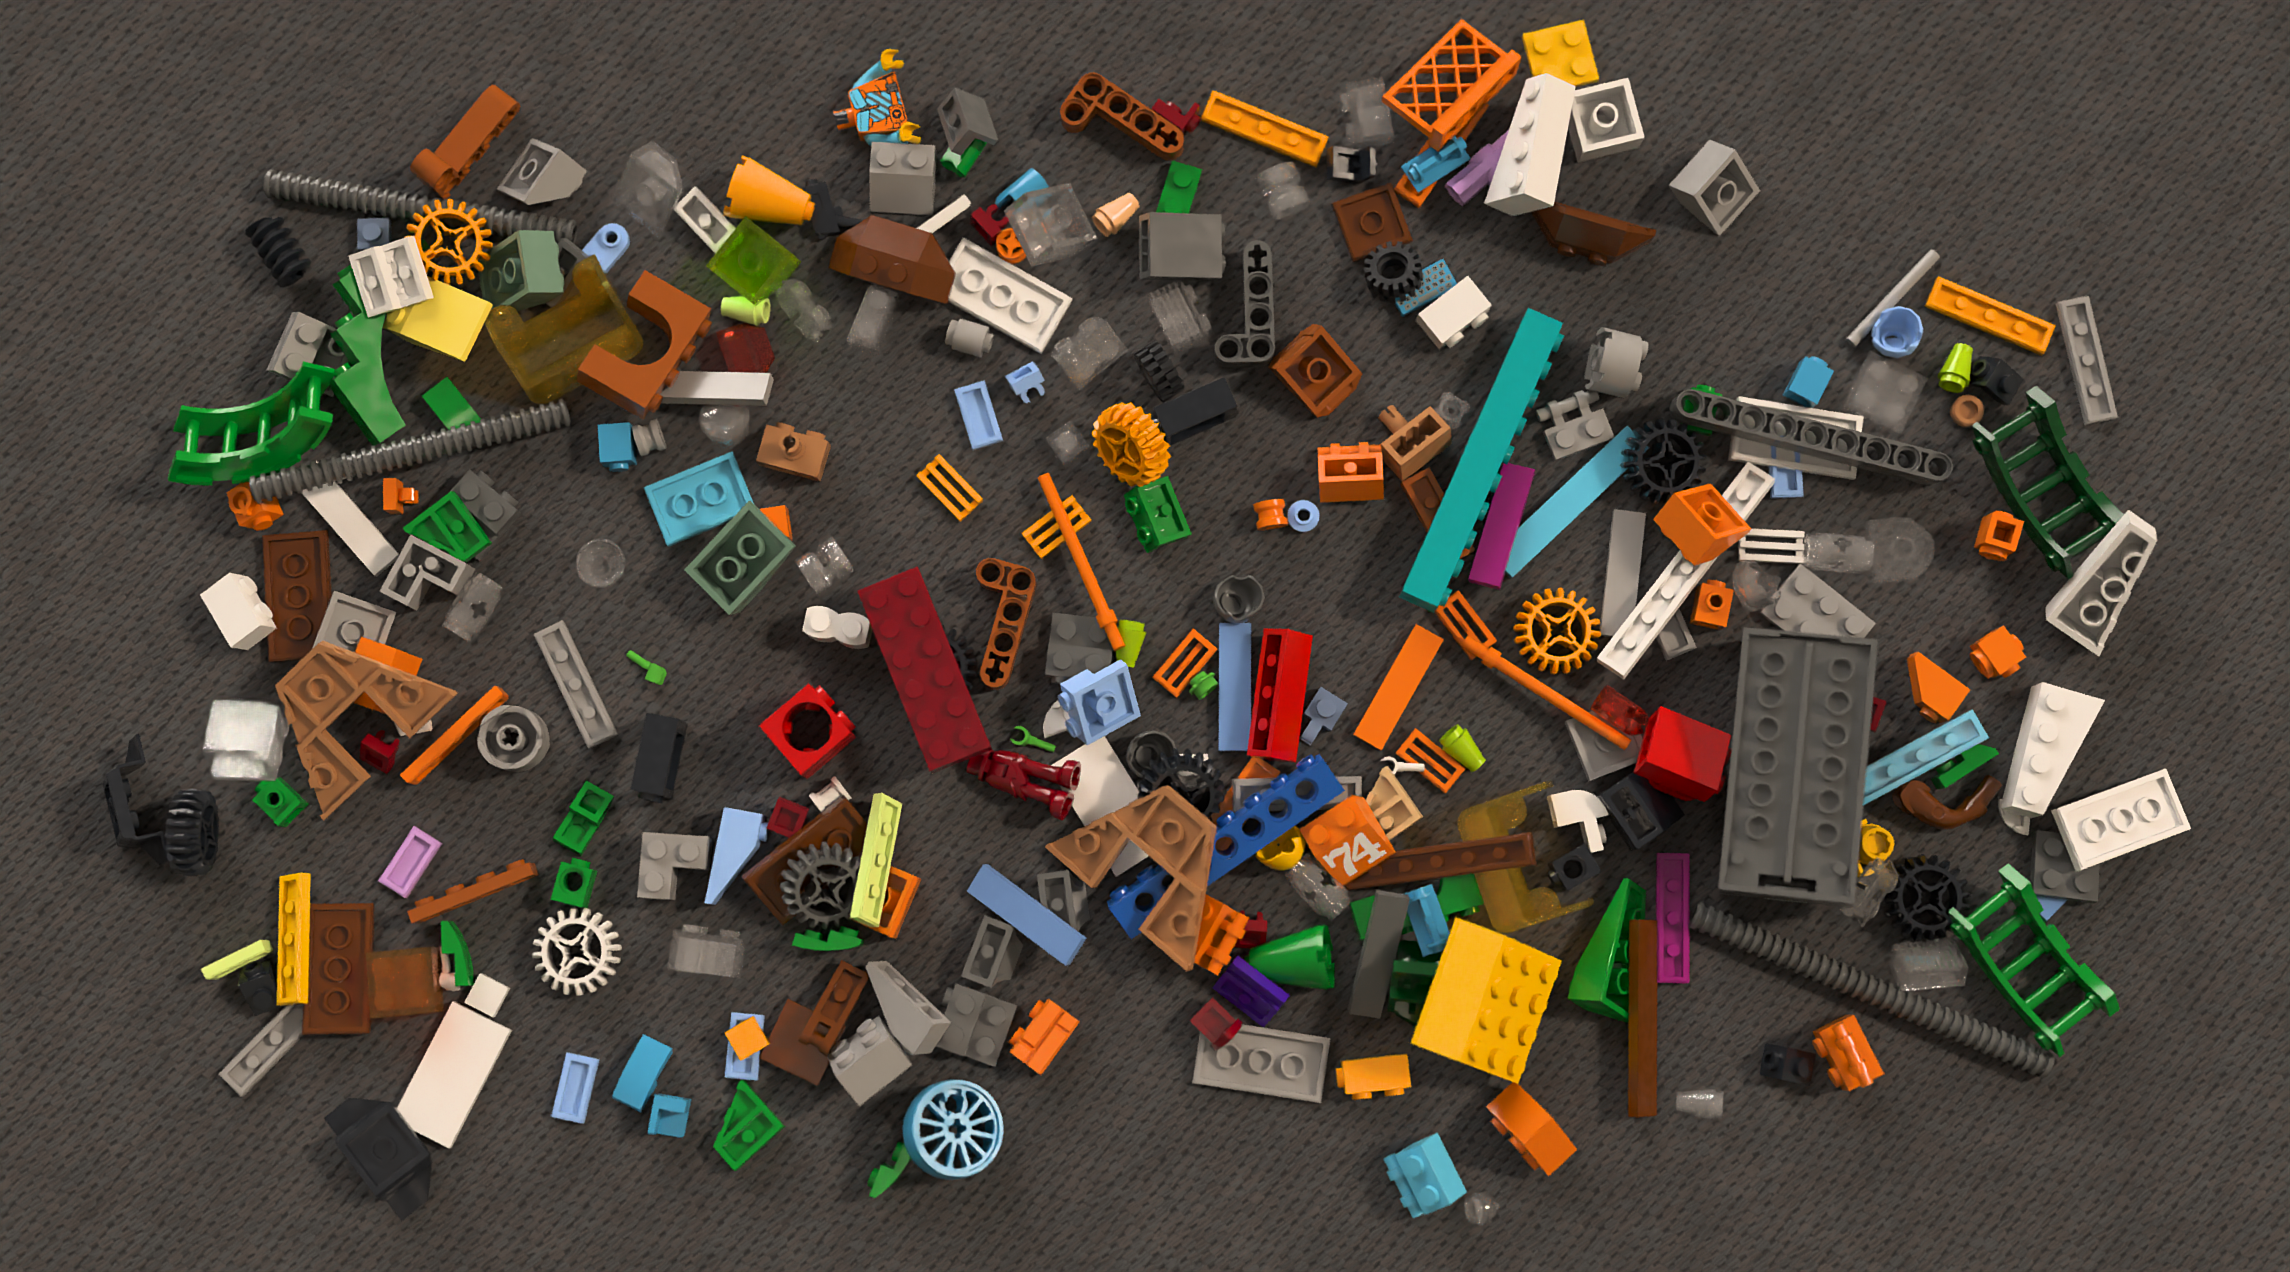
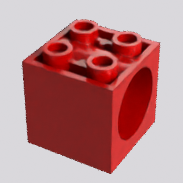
M809 683L759 725L799 774L807 779L857 738L852 732L856 726L841 710L836 713L831 708L835 702L821 686L815 689ZM820 708L826 710L832 721V724L829 725L830 738L827 743L818 750L814 748H803V751L797 750L790 739V734H792L793 730L792 721L795 716L805 709L820 712Z

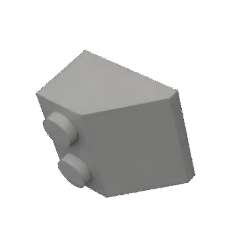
M1709 140L1669 184L1680 204L1718 236L1725 231L1760 191L1736 150Z
M871 143L869 171L870 212L933 216L937 165L935 145Z

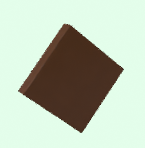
M1391 182L1332 203V208L1353 263L1368 258L1371 250L1377 253L1376 246L1380 244L1384 249L1387 248L1386 242L1392 241V247H1396L1397 241L1402 242L1403 245L1413 241Z
M787 999L768 1039L770 1044L764 1047L759 1058L819 1086L830 1063L826 1055L819 1052V1048L811 1044L806 1046L798 1042L814 1010L791 999ZM819 1024L815 1032L826 1037L830 1029ZM844 1025L835 1044L841 1040L847 1026Z

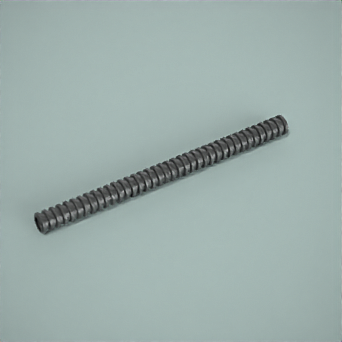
M1699 902L1692 911L1689 919V928L1691 929L1699 928L1700 933L1706 931L1709 937L1717 936L1719 941L1727 940L1728 945L1736 944L1737 949L1745 948V951L1749 954L1755 952L1756 957L1764 956L1765 961L1773 960L1777 966L1783 964L1784 969L1792 968L1793 973L1798 974L1801 972L1805 978L1811 976L1812 981L1817 982L1820 980L1821 985L1826 986L1829 984L1833 990L1839 988L1840 993L1845 994L1848 992L1849 997L1854 998L1858 996L1859 1001L1864 1002L1867 1000L1868 1005L1873 1006L1876 1004L1877 1009L1883 1010L1886 1008L1887 1013L1892 1014L1895 1012L1898 1018L1904 1016L1908 1022L1914 1020L1915 1025L1921 1026L1923 1024L1926 1030L1932 1028L1936 1034L1942 1032L1943 1037L1949 1038L1951 1036L1954 1042L1961 1041L1964 1046L1970 1044L1971 1049H1980L1982 1054L1990 1053V1057H1999L2001 1062L2009 1061L2010 1066L2015 1067L2018 1065L2020 1070L2024 1071L2027 1069L2029 1074L2034 1075L2037 1073V1077L2043 1079L2050 1073L2054 1065L2055 1057L2052 1051L2045 1052L2042 1047L2035 1048L2033 1043L2026 1044L2024 1039L2016 1040V1036L2011 1034L2007 1036L2005 1031L1997 1032L1996 1027L1991 1026L1988 1028V1025L1984 1022L1978 1024L1977 1019L1972 1018L1969 1020L1968 1015L1963 1014L1959 1016V1012L1956 1010L1950 1012V1008L1947 1006L1941 1008L1937 1002L1931 1004L1930 999L1925 998L1922 1000L1921 995L1915 994L1913 996L1909 990L1903 992L1902 987L1897 986L1894 988L1893 983L1887 982L1885 984L1881 978L1875 980L1872 974L1866 976L1862 970L1856 972L1853 966L1847 968L1844 962L1838 964L1834 958L1828 960L1825 954L1819 956L1816 950L1810 952L1806 946L1800 948L1797 942L1791 944L1788 938L1782 940L1778 934L1772 936L1769 930L1763 932L1761 927L1756 926L1754 928L1750 922L1742 923L1741 918L1735 920L1733 915L1727 914L1726 916L1722 910L1714 911L1713 906L1707 908L1705 903Z

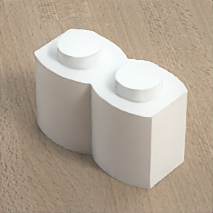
M823 606L807 608L802 629L814 640L820 642H834L838 640L844 646L854 649L869 647L872 634L871 624L866 617L857 613L838 614L834 610Z

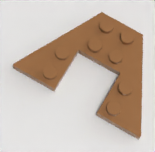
M326 641L318 643L275 687L280 700L285 705L284 713L288 724H292L298 741L296 747L301 762L309 773V785L311 788H314L322 810L321 819L324 821L371 777L326 730L364 692L409 738L414 736L458 693L452 689Z
M1163 786L1149 795L1129 803V805L1091 822V824L1073 831V833L1045 846L1047 850L1087 885L1094 888L1099 885L1128 842L1131 840L1175 878L1139 930L1184 970L1189 971L1193 969L1217 826L1170 786Z

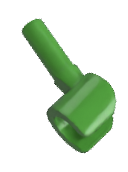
M632 650L627 653L626 657L648 670L645 680L658 685L663 684L667 674L663 667L646 661Z
M1022 726L1014 727L1025 733V738L1020 742L1010 738L1011 742L1020 747L1026 745L1036 746L1054 753L1056 745L1031 736L1030 732Z

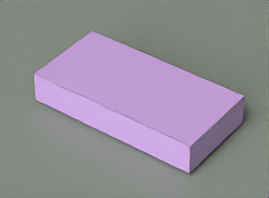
M413 826L378 881L402 897L408 898L442 843L416 826Z

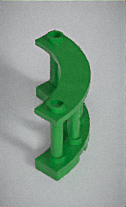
M303 361L299 371L286 386L265 399L244 406L206 409L181 405L173 431L185 433L184 451L176 450L169 470L168 481L191 485H212L213 481L231 480L232 484L249 482L250 476L259 478L260 474L265 473L267 476L270 475V471L274 470L276 473H279L280 469H287L301 460V455L310 448L314 450L320 444L332 424L333 414L320 411V397L330 385L329 382L335 375L333 372L335 369ZM288 421L287 426L271 438L272 427ZM258 431L256 446L236 451L237 435ZM199 435L224 436L222 453H197Z
M2008 863L1998 871L2003 882L1999 892L1966 918L1953 907L1948 911L1953 922L1950 928L1956 937L1964 942L1982 971L2014 1011L2035 1033L2034 1038L2045 1051L2051 1049L2057 1056L2061 1057L2065 1054L2059 1038L2092 1010L2098 1011L2101 1009L2111 1017L2120 1008L2115 993L2085 963L2078 966L2066 952L2070 945L2053 924L2050 923L2047 926L2039 915L2044 909L2031 883ZM2009 900L2013 901L2016 909L2013 910L2014 914L1980 940L1975 927ZM2022 924L2028 925L2037 936L2034 939L2035 943L1999 970L1988 952ZM2050 952L2060 965L2058 973L2023 1000L2008 981L2041 954H2048ZM2067 982L2070 984L2075 982L2085 993V999L2049 1028L2032 1010Z

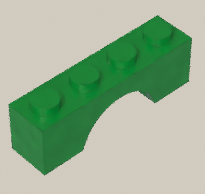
M1477 873L1440 878L1436 897L1445 922L1449 921L1448 914L1460 911L1461 917L1480 912L1478 906L1485 904L1486 901ZM1375 895L1348 903L1359 940H1364ZM1406 913L1401 935L1414 932L1408 913Z

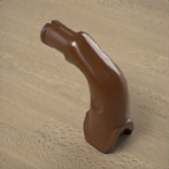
M1986 775L1972 795H1967L1963 802L1955 809L1944 806L1929 793L1931 789L1925 783L1918 780H1911L1899 786L1892 794V800L1901 811L1907 815H1913L1929 826L1937 829H1954L1984 816L1988 812L1986 807L2003 785L1994 777Z

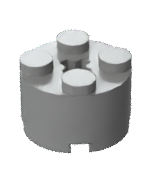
M1601 327L1596 336L1601 337L1598 345L1592 344L1589 350L1584 379L1590 380V383L1586 384L1585 388L1625 398L1631 390L1638 391L1640 387L1642 373L1638 371L1641 360H1644L1647 355L1648 342L1642 341V338L1637 335Z
M503 705L491 710L483 718L480 724L479 735L477 736L478 748L485 760L498 768L511 772H522L535 767L545 757L550 746L549 731L542 718L533 711L515 705ZM512 732L519 734L515 745L508 743L512 739L510 735Z

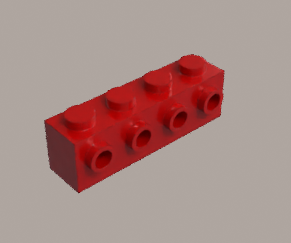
M1264 628L1247 756L1270 761L1296 763L1312 635L1290 629Z

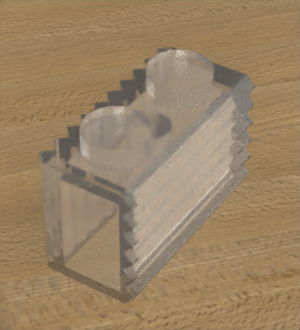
M1383 77L1348 82L1345 85L1344 93L1340 94L1342 112H1348L1350 123L1345 125L1348 143L1354 142L1355 149L1361 150L1367 146L1380 147L1393 144L1394 133L1389 107L1381 102L1382 96L1386 93Z
M1178 279L1147 295V302L1174 356L1209 340L1207 331L1212 330L1210 322L1204 312L1198 313L1194 303L1198 302V299L1190 284L1185 286L1182 279Z
M873 282L869 283L847 338L851 348L875 357L880 355L878 351L882 350L881 345L885 344L883 339L887 338L886 333L889 332L888 328L891 327L890 322L894 321L892 316L896 315L897 305L901 303L896 291Z
M1948 938L1945 940L1934 939L1931 942L1927 940L1926 942L1920 941L1919 943L1907 941L1900 944L1895 943L1892 947L1889 967L1893 977H1895L1899 992L1965 985L1968 966L1955 938L1951 940Z

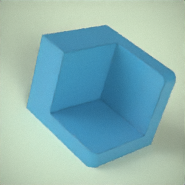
M660 1093L655 1094L648 1134L684 1137L691 1099Z

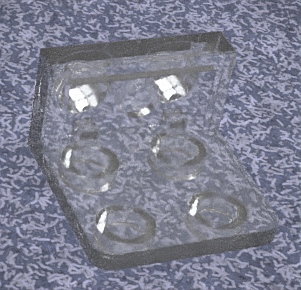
M265 705L262 723L227 722L222 725L211 768V775L215 780L276 781L279 765L283 758L284 741L289 730L287 718L283 717L278 705Z

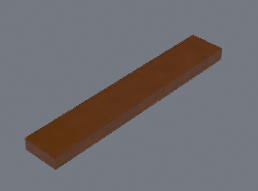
M1532 832L1398 850L1392 856L1346 884V890L1536 865Z
M1629 919L1628 1116L1630 1117L1657 1116V920Z

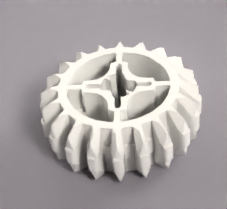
M570 908L569 918L565 911L560 910L558 911L559 923L554 918L549 917L546 921L551 929L548 930L544 927L538 929V932L545 936L544 940H534L533 944L542 946V951L532 953V957L542 958L543 960L542 963L535 966L536 971L547 969V972L541 978L543 982H548L553 977L555 978L551 986L553 990H558L564 983V994L570 995L575 986L576 994L583 995L585 991L584 985H586L590 992H595V980L602 986L608 983L607 979L602 975L604 972L611 976L615 975L616 971L608 965L610 962L620 963L621 959L619 957L611 955L612 951H619L622 947L619 944L611 945L610 940L619 937L618 932L606 933L612 926L611 921H606L599 925L603 916L601 913H596L590 920L591 910L588 908L583 909L580 917L577 908ZM574 924L586 926L583 933L580 932L573 940L559 935L568 926ZM594 932L601 943V959L594 955L590 949ZM553 943L563 953L560 970H558L553 961ZM581 944L583 948L580 950H584L583 955L588 958H572L571 954L573 953H570V947L566 945L579 946ZM580 963H585L595 968L593 972L583 978L574 979L568 977L571 970H574Z

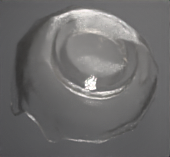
M593 539L580 548L575 564L576 571L580 579L591 587L607 588L618 582L625 568V557L619 545L609 539ZM602 559H604L609 566L608 572L606 574Z

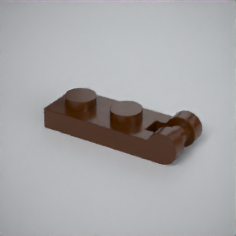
M841 960L803 1029L798 1042L806 1046L811 1044L819 1048L820 1053L828 1056L870 979L868 973ZM819 1024L830 1029L826 1037L815 1032Z

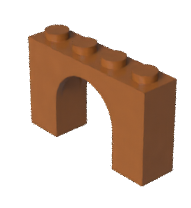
M644 270L628 294L627 308L655 323L664 331L670 345L668 352L654 363L634 365L623 361L594 344L578 368L577 382L643 420L649 411L652 413L656 412L663 400V396L660 394L666 386L669 388L673 386L680 373L677 370L682 361L685 363L689 362L696 349V346L693 344L698 337L703 339L712 325V322L709 321L711 308Z

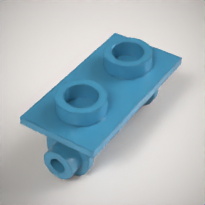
M1454 136L1439 152L1430 147L1402 165L1401 168L1419 193L1471 158L1465 151L1467 145L1463 138Z
M1432 884L1404 893L1410 898L1407 913L1423 957L1443 951L1450 933Z

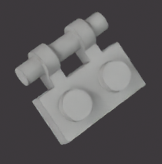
M1580 390L1573 393V397L1560 402L1553 400L1546 403V407L1535 411L1539 422L1550 418L1553 422L1554 427L1544 430L1543 434L1554 461L1615 438L1604 409L1602 408L1591 413L1589 408L1590 403L1599 400L1598 392L1592 390L1584 392ZM1578 409L1581 417L1564 422L1563 413Z

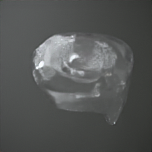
M705 404L699 414L700 428L708 440L715 446L731 449L740 445L748 436L750 418L747 405Z
M1740 561L1736 564L1732 573L1733 590L1739 601L1748 611L1755 612L1776 603L1781 598V591L1778 589L1779 582L1781 581L1780 577L1769 576L1755 561Z

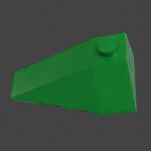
M1624 878L1575 968L1568 996L1570 1001L1586 1011L1629 1023V919L1645 920L1646 890L1632 880Z

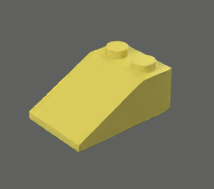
M427 276L434 298L388 312L383 328L412 344L465 362L493 304L441 281L431 280V277Z

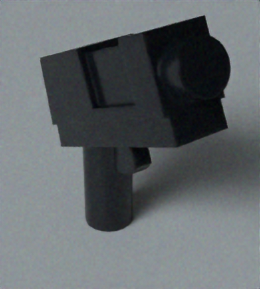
M810 179L805 182L806 187H803V190L811 195L810 202L815 203L811 220L819 240H824L827 236L841 235L839 228L849 230L862 221V219L843 216L840 206L833 208L826 182L818 183L817 179Z

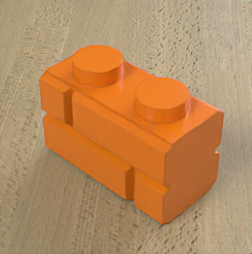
M1049 998L1045 1004L1040 1000L1037 1002L1028 1015L1033 1019L1026 1030L1019 1027L1009 1041L1013 1045L1010 1053L1040 1075H1042L1080 1022Z

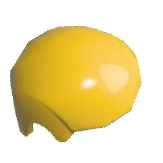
M1295 825L1256 852V858L1271 869L1289 870L1302 858L1306 841L1299 828Z

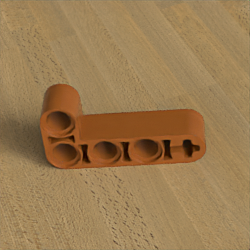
M1085 74L1060 108L1062 126L1071 133L1083 131L1097 114L1166 161L1177 159L1183 152L1184 136L1178 127L1100 74ZM1089 86H1097L1101 89V92L1096 96H1089L1084 91ZM1115 103H1121L1127 109L1121 114H1116L1110 110V107ZM1073 110L1083 114L1082 118L1078 121H1071L1066 116ZM1142 120L1148 121L1152 124V128L1148 131H1140L1136 128V124ZM1171 139H1175V146L1164 147V140L1169 142Z
M494 84L489 86L434 153L429 149H424L415 157L410 171L419 181L443 199L448 198L451 195L449 191L454 185L458 186L471 171L468 169L474 161L478 162L490 147L488 144L493 137H498L519 112L520 103Z
M986 558L976 568L978 582L983 588L1002 593L982 662L980 676L986 687L992 690H1000L1008 684L1036 590V579L1034 573L1024 566L995 558ZM990 566L996 567L1000 571L998 579L993 582H987L982 578L983 571ZM1025 575L1031 580L1026 590H1017L1013 587V581L1017 576ZM1009 606H1018L1022 610V615L1018 620L1009 621L1004 617V612ZM1002 636L1010 637L1013 640L1012 648L1006 652L998 651L995 647L998 638ZM992 654L1000 659H1009L1008 664L1001 661L999 670L1004 676L1003 678H997L995 683L991 682V678L987 674L988 671H994L996 666V659H990Z

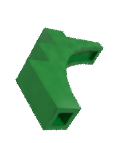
M425 239L422 240L421 247L423 252L430 249V246ZM350 264L337 273L340 280L335 282L333 286L355 317L348 313L336 321L334 324L338 329L330 333V335L353 366L351 367L346 362L333 371L335 378L329 382V387L371 445L374 446L393 435L406 424L395 408L384 380L381 360V336L386 313L368 318Z

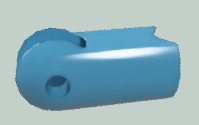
M1030 168L996 198L995 204L999 210L1013 198L1017 204L1005 216L1009 218V221L1015 220L1046 195L1050 189L1043 177L1036 170Z

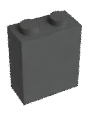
M1149 212L1140 215V279L1213 281L1221 279L1226 266L1225 256L1222 254L1225 226L1222 223L1221 214Z

